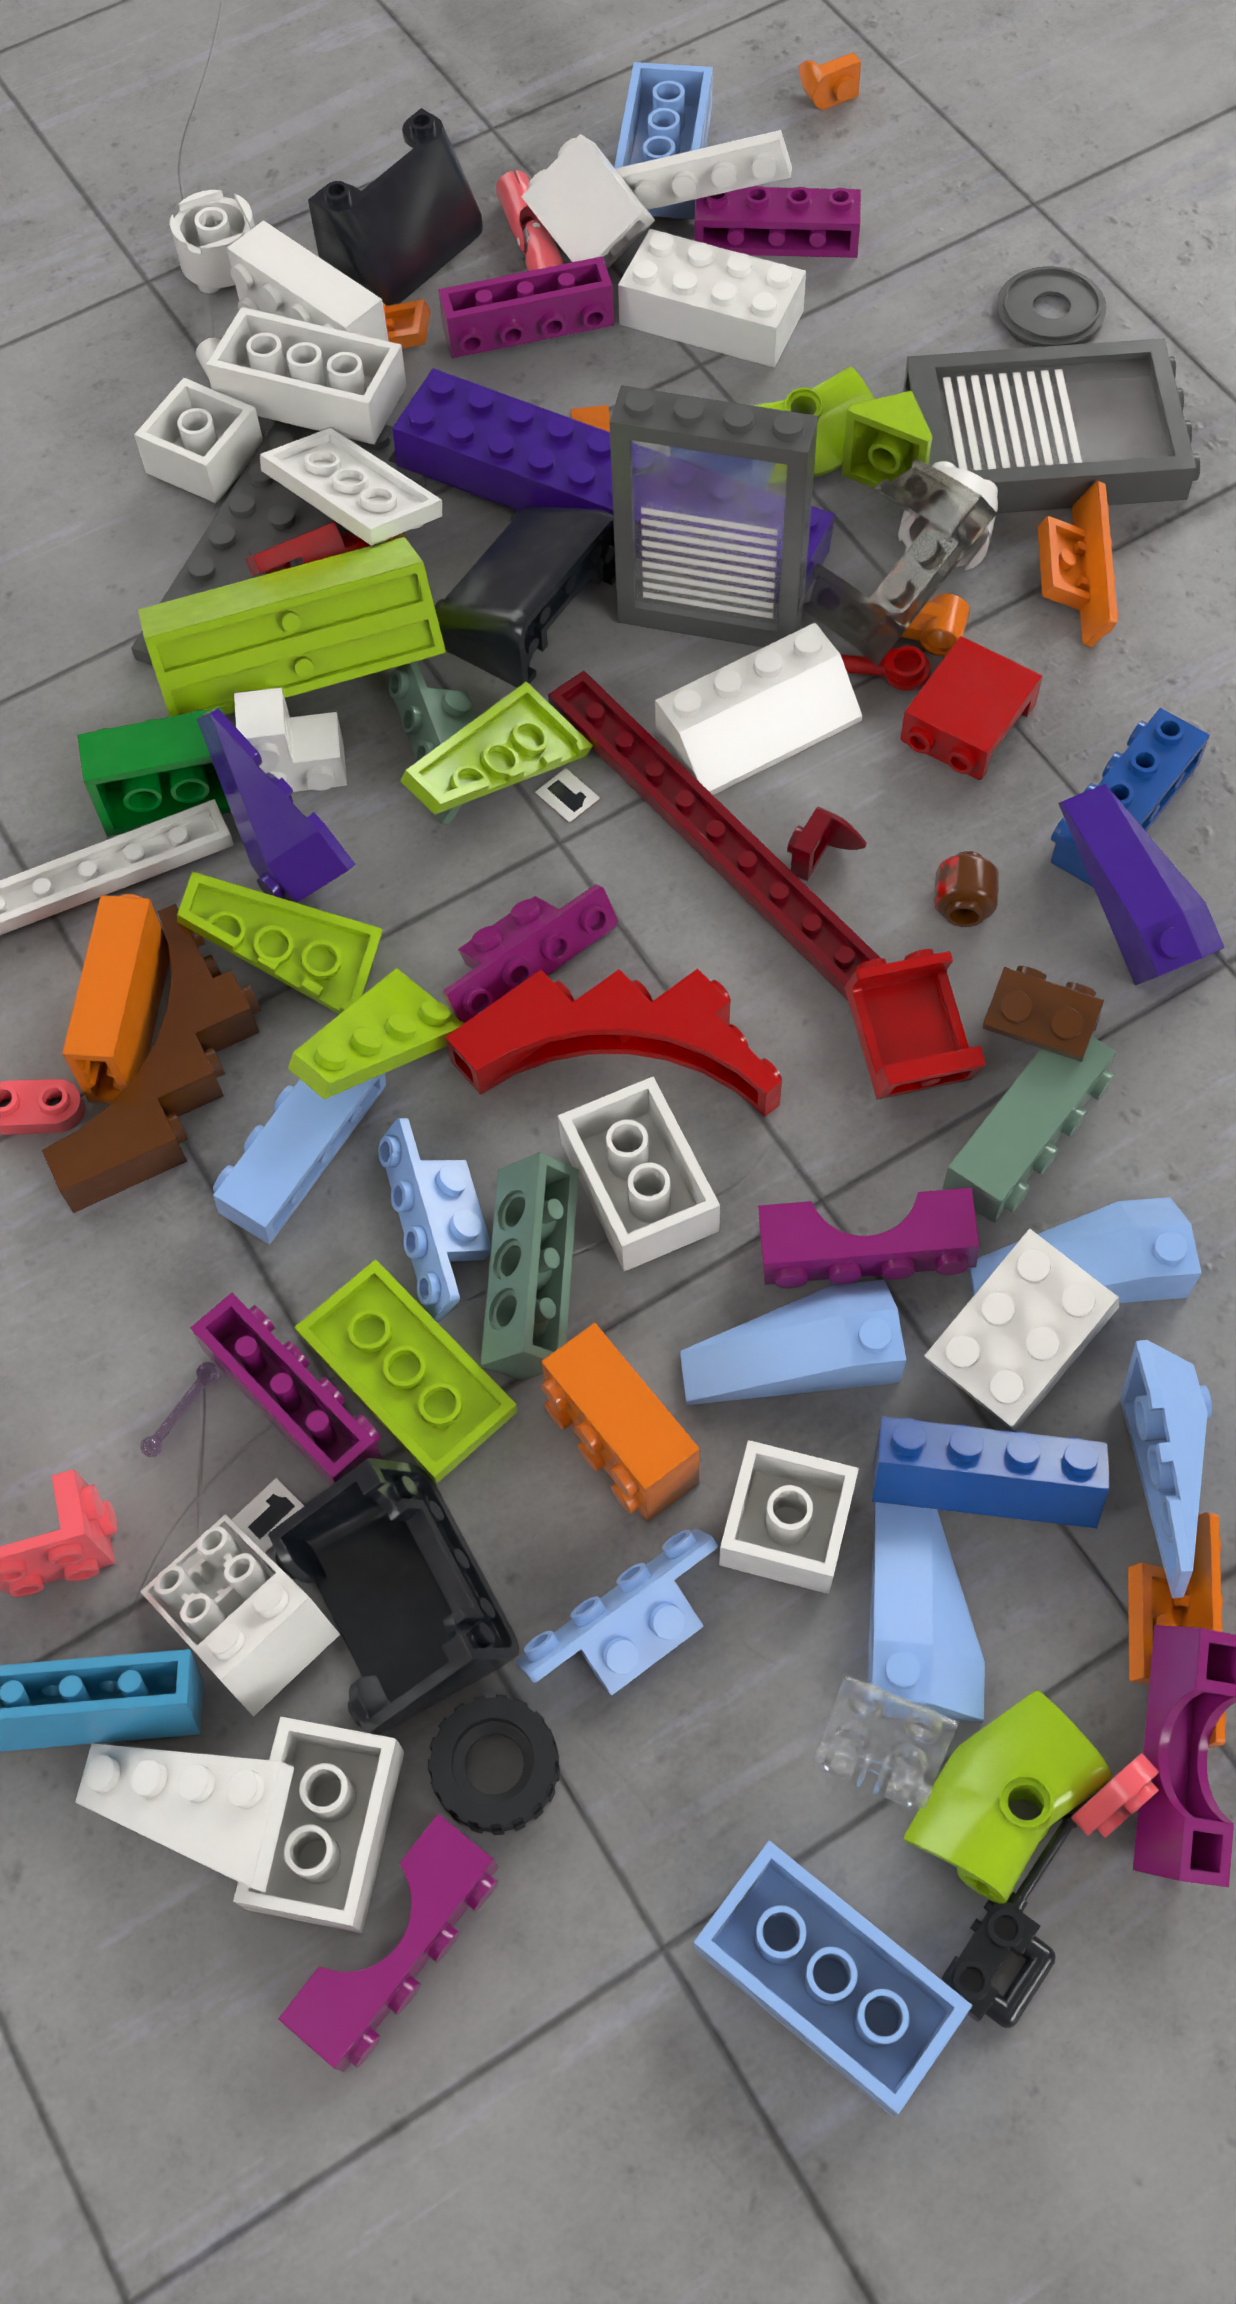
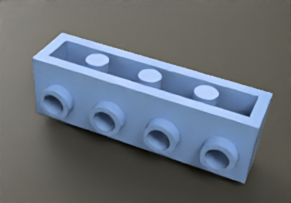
M385 1073L327 1099L321 1098L301 1079L294 1087L288 1085L277 1098L274 1105L275 1113L265 1126L258 1125L248 1136L244 1145L245 1153L234 1167L228 1165L224 1168L215 1181L213 1197L218 1213L270 1245L386 1087Z

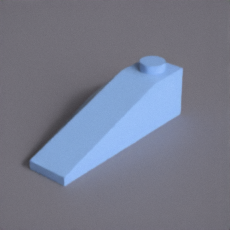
M1170 1197L1117 1201L1038 1233L1045 1241L1117 1295L1119 1303L1188 1298L1201 1275L1192 1225ZM1018 1242L979 1257L976 1267L969 1268L973 1296Z
M875 1280L826 1287L681 1350L680 1360L686 1405L900 1383L906 1364V1355L898 1308L885 1280Z
M1148 1340L1136 1341L1120 1402L1171 1597L1180 1598L1184 1597L1193 1573L1207 1418H1210L1212 1414L1211 1396L1206 1385H1199L1195 1367L1192 1363Z
M874 1502L866 1713L983 1723L985 1661L937 1509Z

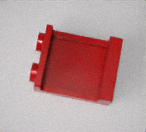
M960 636L905 710L900 739L914 751L927 754L949 765L958 773L967 774L977 780H982L987 773L990 757L1020 715L1028 717L1035 707L1043 675Z
M922 949L908 954L902 961L887 963L884 958L866 961L857 966V970L854 971L844 987L877 1100L969 1081L986 1065L981 1046L969 1048L947 974V969L953 963L950 951L934 954L932 949Z

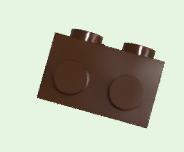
M1017 966L1016 970L1004 967L985 1016L983 1029L1082 1062L1092 1033L1098 1025L1104 1000L1095 997L1096 992L1093 989L1079 983L1067 982L1064 987L1046 981L1047 976L1044 973L1031 967Z

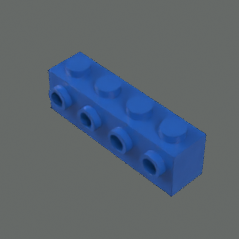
M1159 708L1148 723L1141 720L1129 737L1127 742L1129 747L1123 754L1118 751L1113 754L1102 773L1104 778L1098 786L1106 784L1141 827L1147 831L1200 764L1210 734ZM1091 783L1085 789L1084 792L1096 788L1098 786ZM1063 817L1051 836V841L1056 843L1051 863L1093 887Z
M881 1417L874 1458L872 1502L1088 1528L1098 1527L1109 1491L1108 1443L1088 1441L1078 1437L1062 1438L1030 1434L1025 1431L976 1428L967 1424L950 1425L918 1421L913 1418Z

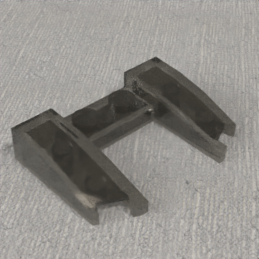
M918 459L912 462L913 467L893 481L890 482L888 479H885L875 487L881 495L927 526L874 594L869 598L854 586L817 563L812 573V577L816 581L809 602L804 603V611L877 666L997 514L982 495Z

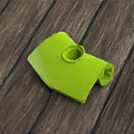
M850 366L811 389L797 388L791 391L785 400L752 406L818 416L814 477L831 473L842 466L848 408L851 404L875 398L858 372ZM774 464L768 485L786 482L787 465Z
M1036 1690L954 1750L904 1835V1842L957 1867L959 1878L972 1890L993 1902L1005 1904L1037 1845L1048 1834L1049 1827L1112 1780L1111 1771L1097 1749L1074 1723L1042 1692ZM1027 1800L1033 1802L1039 1808L1041 1814L1033 1820H1022L1012 1814L1009 1806L1015 1801Z

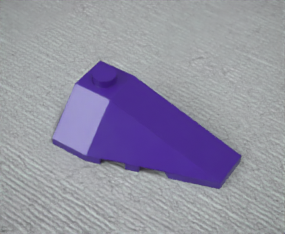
M219 708L208 711L197 718L252 868L259 875L257 883L263 893L297 903L356 865L329 828L314 812L306 817L293 804L291 796L293 789L283 778L278 779L269 772L265 773L259 767L262 764L259 752Z
M1106 784L1058 803L1135 985L1164 975L1225 948L1206 902Z

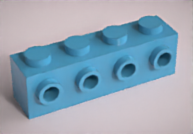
M191 1649L0 1665V1752L200 1735L204 1680Z

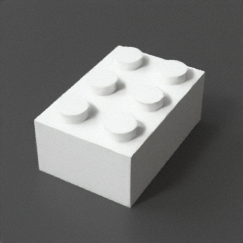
M654 1077L558 1115L561 1144L572 1167L579 1169L578 1179L624 1272L719 1232L720 1204Z
M1029 1228L924 1356L935 1369L1012 1431H1017L1119 1308V1297Z
M280 1716L269 1760L284 1762L293 1766L294 1771L266 1891L264 1893L238 1882L233 1902L248 1911L363 1934L404 1756V1750L397 1739Z

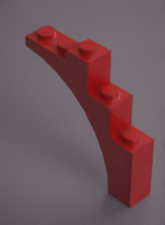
M698 968L655 1000H652L650 993L638 980L632 982L620 969L574 1000L569 989L561 981L553 982L540 969L445 1037L451 1063L480 1095L516 1074L548 1062L584 1055L630 1054L666 1060L703 1073L736 1092L764 1117L780 1106L782 1078L779 1071L768 1059L763 1058L760 1060L749 1048L743 1033L735 1025L730 1024L731 999L727 990L717 980L713 979L710 981Z

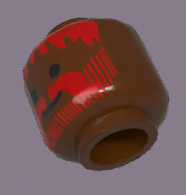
M973 851L960 852L943 861L936 871L935 909L949 923L959 927L977 926L983 920L993 915L998 906L999 871L993 862Z

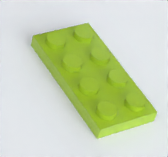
M376 1259L294 1327L301 1340L436 1484L518 1412L517 1404Z

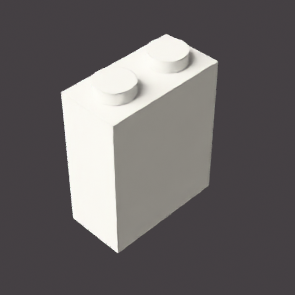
M582 134L577 138L568 140L560 148L558 158L548 169H543L534 175L529 182V189L521 196L572 262L602 256L607 269L655 221L597 145Z

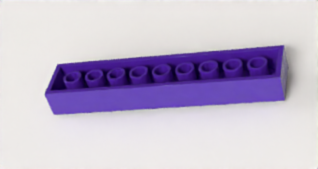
M432 368L392 427L396 464L398 467L516 511H521L526 506L533 505L600 509L613 515L610 432L434 368ZM633 441L636 555L658 564L775 583L774 588L690 575L710 583L774 593V599L743 593L738 594L779 602L785 496ZM811 506L805 595L830 551L835 514ZM641 507L777 529L778 533L777 535L643 514L641 513ZM641 518L777 540V546L641 524ZM642 529L776 551V557L642 535ZM642 540L776 562V568L642 546ZM642 551L775 572V578L642 556Z

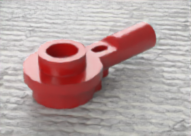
M913 646L890 649L886 655H875L874 657L840 654L847 673L883 676L889 685L902 691H912L922 687L930 676V662L920 649Z

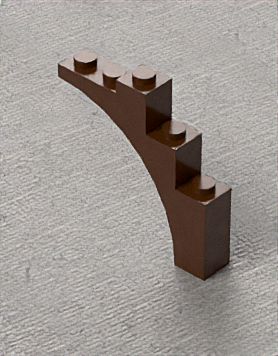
M176 903L157 911L168 940L172 975L167 1011L154 1046L136 1076L109 1106L79 1130L42 1150L58 1189L73 1213L187 1162L179 1144L188 1140V1137L178 1117L224 1096L217 1078L225 1075V1072L216 1052L260 1033L253 1014L260 1012L261 1009L250 985L247 984L240 987L232 970L221 974L212 955L202 957L198 947L205 945L204 939L199 934L177 922L179 909Z

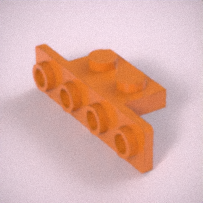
M1096 481L1072 506L1073 525L1047 516L1037 526L1042 597L1080 611L1082 644L1088 647H1093L1104 635L1110 633L1118 622L1115 574L1111 548L1112 539L1110 537L1108 514L1109 505L1107 503L1106 484L1100 481Z
M1210 1512L1198 1514L1193 1573L1184 1597H1171L1164 1567L1144 1562L1128 1566L1130 1682L1149 1685L1155 1625L1203 1628L1222 1632L1221 1540L1219 1516ZM1226 1712L1221 1715L1216 1723L1208 1748L1225 1744Z

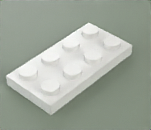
M332 428L260 454L262 472L371 546L386 542L391 537L411 529L420 528L425 523L442 517V499Z

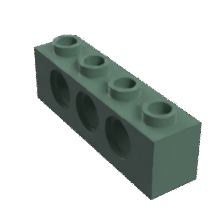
M541 1152L498 1169L480 1365L521 1381L543 1374L541 1361L566 1344L579 1169Z

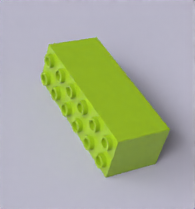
M405 537L138 609L144 640L170 717L191 713L196 710H208L221 707L222 713L226 715L235 712L234 693L282 688L284 698L446 653L424 563Z

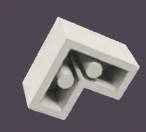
M282 688L234 693L236 728L259 752L262 758V764L259 767L265 773L269 772L278 779L283 778L293 789V792L306 790L322 791L331 787L347 786L344 743L337 712L290 717Z

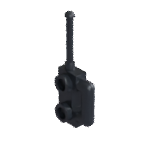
M1066 1814L1061 1818L1063 1821L1017 1892H1012L1005 1904H998L988 1899L983 1907L988 1912L982 1921L977 1918L970 1927L974 1931L973 1935L960 1955L954 1957L941 1977L944 1983L973 2005L967 2014L977 2022L986 2014L1001 2027L1011 2028L1015 2026L1055 1964L1056 1956L1053 1949L1035 1936L1041 1926L1024 1914L1023 1910L1028 1904L1027 1898L1073 1828H1077L1078 1825L1071 1819L1072 1814ZM1011 1950L1019 1957L1025 1958L1026 1961L1002 1996L991 1985V1979Z

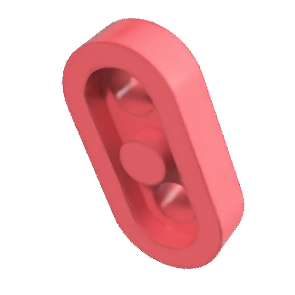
M47 1079L0 1082V1104L5 1100L12 1099L7 1106L0 1107V1134L63 1133L76 1127L83 1119L85 1102L76 1086L67 1080ZM62 1098L57 1105L48 1106L52 1099Z
M1141 1753L1082 1806L1071 1819L1087 1837L1097 1829L1106 1838L1159 1791L1150 1781L1159 1771Z

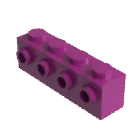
M753 186L696 199L695 241L747 255L857 258L861 216V189Z
M602 256L438 289L443 330L452 359L614 326L613 285Z
M231 1292L190 1327L202 1350L330 1486L368 1458L383 1460L377 1446V1442L381 1439L377 1430L363 1415L359 1414L353 1418L342 1406L345 1399L338 1389L325 1377L318 1381L306 1369L310 1365L307 1358L291 1341H287L283 1345L271 1333L275 1330L274 1325L256 1305L248 1309Z

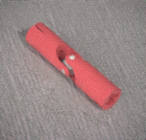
M515 170V174L514 171H510L502 175L497 181L496 194L520 251L525 254L527 270L532 271L565 264L553 237L521 197L529 189L530 178L526 173Z

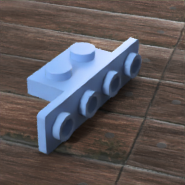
M397 1118L380 1140L378 1148L379 1160L382 1166L386 1168L391 1186V1203L394 1210L399 1214L404 1232V1249L407 1256L411 1258L417 1278L418 1299L436 1322H441L460 1299L450 1262L485 1260L491 1253L492 1244L467 1161L420 1160L409 1119Z
M699 1529L678 1532L663 1544L662 1550L664 1552L647 1564L638 1563L628 1568L618 1577L616 1581L618 1585L603 1597L595 1596L579 1604L570 1615L572 1619L554 1633L550 1630L534 1637L525 1646V1654L518 1658L515 1663L521 1672L532 1683H535L580 1650L604 1689L611 1695L615 1694L704 1627L674 1580L717 1549V1543L711 1535Z

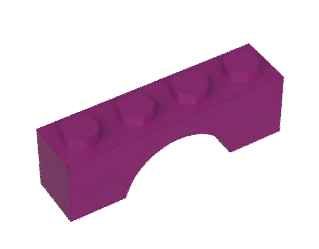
M972 1188L918 1192L910 1213L901 1223L886 1232L870 1236L852 1235L834 1228L819 1215L811 1201L758 1206L765 1285L776 1284L781 1288H797L805 1285L808 1281L827 1279L836 1284H848L858 1281L863 1276L883 1275L884 1278L898 1280L908 1278L915 1272L936 1271L942 1275H956L977 1265L980 1245Z
M1155 1625L1143 1755L1159 1771L1150 1780L1159 1791L1138 1809L1133 1870L1177 1881L1229 1888L1234 1823L1222 1813L1213 1798L1208 1781L1207 1754L1209 1741L1216 1723L1226 1709L1236 1703L1235 1634L1193 1627Z
M439 1814L435 1816L399 1863L410 1888L411 1913L406 1931L395 1949L377 1964L363 1970L343 1972L319 1966L278 2018L336 2070L344 2072L350 2063L358 2068L368 2058L381 2038L375 2031L390 2010L398 2015L408 2005L421 1985L415 1979L417 1974L429 1958H432L437 1963L444 1957L459 1936L460 1932L454 1927L468 1907L477 1911L497 1886L498 1881L492 1877L499 1868L495 1860Z

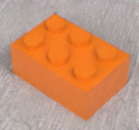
M595 1322L541 1361L545 1381L541 1384V1389L548 1399L544 1403L547 1412L562 1430L570 1426L579 1437L581 1442L577 1444L578 1450L594 1471L597 1472L602 1467L615 1482L611 1486L614 1496L629 1514L637 1510L648 1523L699 1484L700 1448Z

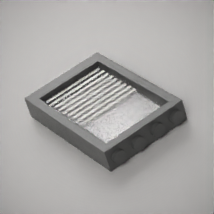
M1165 338L907 356L903 391H912L932 434L927 471H930L935 463L947 461L955 465L956 468L968 470L983 479L992 481L998 489L997 513L1072 508L1077 500L1096 481L1106 484L1108 505L1187 500L1192 482L1197 481L1200 475V457L1198 453H1193L1191 447L1192 425L1190 420L1184 419L1183 415L1184 393L1182 388H1177L1175 382L1176 361L1174 356H1169Z
M621 385L609 422L618 623L758 647L768 646L800 630L804 610L818 416Z

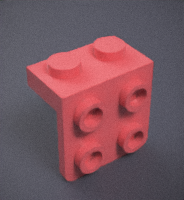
M74 1469L51 1475L60 1530L0 1546V1590L3 1593H9L12 1597L34 1595L44 1589L45 1583L63 1578L67 1581L86 1580L98 1575L100 1572L99 1568L115 1564L110 1535L117 1533L118 1527L113 1506L109 1500L104 1502L100 1498L94 1484L88 1485Z

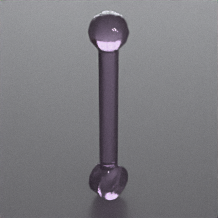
M204 1362L198 1366L196 1370L198 1378L154 1435L147 1436L142 1440L140 1449L145 1456L155 1457L161 1452L162 1441L205 1385L209 1386L217 1382L219 1372L214 1363Z

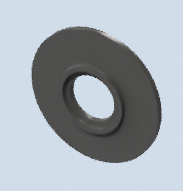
M1043 266L1024 270L1010 278L999 292L997 312L1003 326L1012 335L1024 342L1040 347L1074 345L1089 339L1100 329L1106 315V301L1100 288L1085 275L1067 268ZM1054 295L1065 299L1070 306V310L1063 317L1051 319L1039 315L1034 310L1033 303L1041 296Z

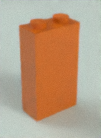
M134 894L100 896L62 1051L63 1057L88 1102L112 1103L136 1076L148 1056L170 962L168 941L151 900Z

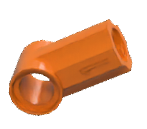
M883 591L878 601L873 631L918 640L929 653L936 656H946L958 638L964 635L970 607L964 599L954 594H940L932 598L931 601Z

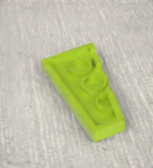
M526 681L406 769L400 782L436 815L586 757L593 745Z
M193 871L177 913V922L337 1014L342 1013L364 994L383 931L379 927Z
M396 968L296 1049L292 1054L288 1069L321 1098L327 1099L446 1047L445 1037L464 1023L459 1021L449 1011L447 1006L434 999Z

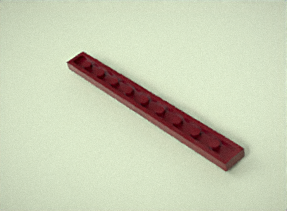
M584 670L548 694L549 703L593 745L592 749L848 1001L844 987L854 971L857 970V966L866 961L881 957Z

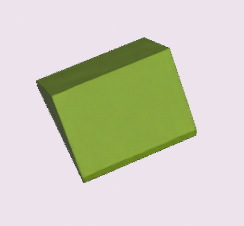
M912 391L851 404L847 410L841 473L844 477L907 501L913 482L920 475L927 472L932 443V434Z

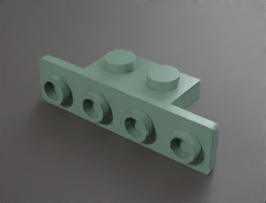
M417 661L398 666L391 673L388 683L389 693L394 699L399 712L403 731L407 734L415 756V763L477 718L467 691L428 688ZM462 804L436 814L439 823L450 824Z

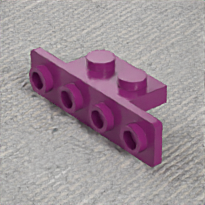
M595 884L560 909L534 896L531 899L517 903L508 915L492 926L478 930L472 936V940L458 949L465 964L473 970L443 991V996L453 1015L459 1021L466 1023L540 969L546 975L550 974L618 925V919L605 889Z

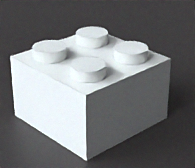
M184 377L134 434L147 474L216 504L244 472L263 442L255 407Z
M748 1440L720 1546L719 1566L829 1594L859 1468Z

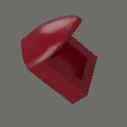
M818 806L805 827L798 825L789 840L787 852L792 854L791 871L797 877L808 881L828 846L846 850H858L865 848L867 842L857 829L843 817Z

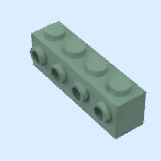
M1092 1036L1082 1062L1040 1049L950 1163L942 1189L972 1188L975 1211L993 1223L998 1220L1005 1209L1012 1213L1015 1212L1030 1190L1031 1186L1026 1184L1034 1171L1040 1174L1045 1173L1059 1152V1148L1055 1146L1056 1142L1063 1133L1069 1137L1074 1135L1088 1113L1083 1107L1089 1099L1094 1097L1100 1100L1111 1086L1116 1074L1111 1072L1110 1068L1117 1051Z

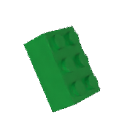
M213 709L196 710L187 714L161 719H149L140 723L114 728H102L93 732L77 734L83 782L107 837L124 834L215 799L221 814L231 813L197 722V718Z

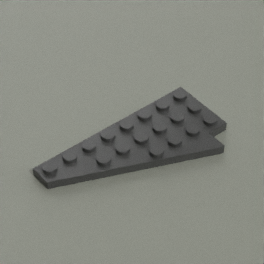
M275 421L160 603L265 575L263 572L252 576L245 558L325 524L335 522L341 538H343L342 533L350 532L261 471L260 454L320 431ZM385 424L375 444L349 439L423 488L427 485L425 476L397 466L392 426ZM289 561L291 567H295L294 561ZM141 631L131 647L135 660L153 665L144 640L143 631Z

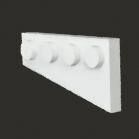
M91 1744L75 1803L252 1889L265 1893L294 1767L281 1761Z

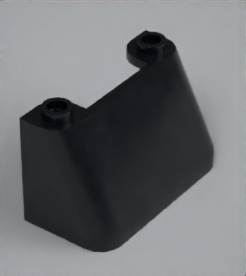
M422 108L409 117L402 127L404 141L413 149L362 191L345 182L333 181L308 199L319 258L381 298L386 306L400 304L477 239L483 229L482 213L442 121Z
M533 505L526 506L521 511H516L505 530L447 597L440 599L435 604L445 650L517 688L526 681L530 684L537 676L536 670L529 667L536 649L543 652L547 648V630L588 581L597 585L601 581L610 585L616 581L613 515L600 509Z
M368 1458L268 1533L276 1550L275 1560L277 1565L291 1579L317 1584L362 1675V1678L351 1684L349 1688L348 1710L352 1719L363 1729L364 1733H384L500 1669L519 1654V1644L515 1633L440 1491L431 1477L415 1464Z

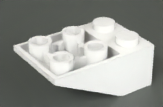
M226 1514L140 1591L253 1717L340 1635L312 1599Z

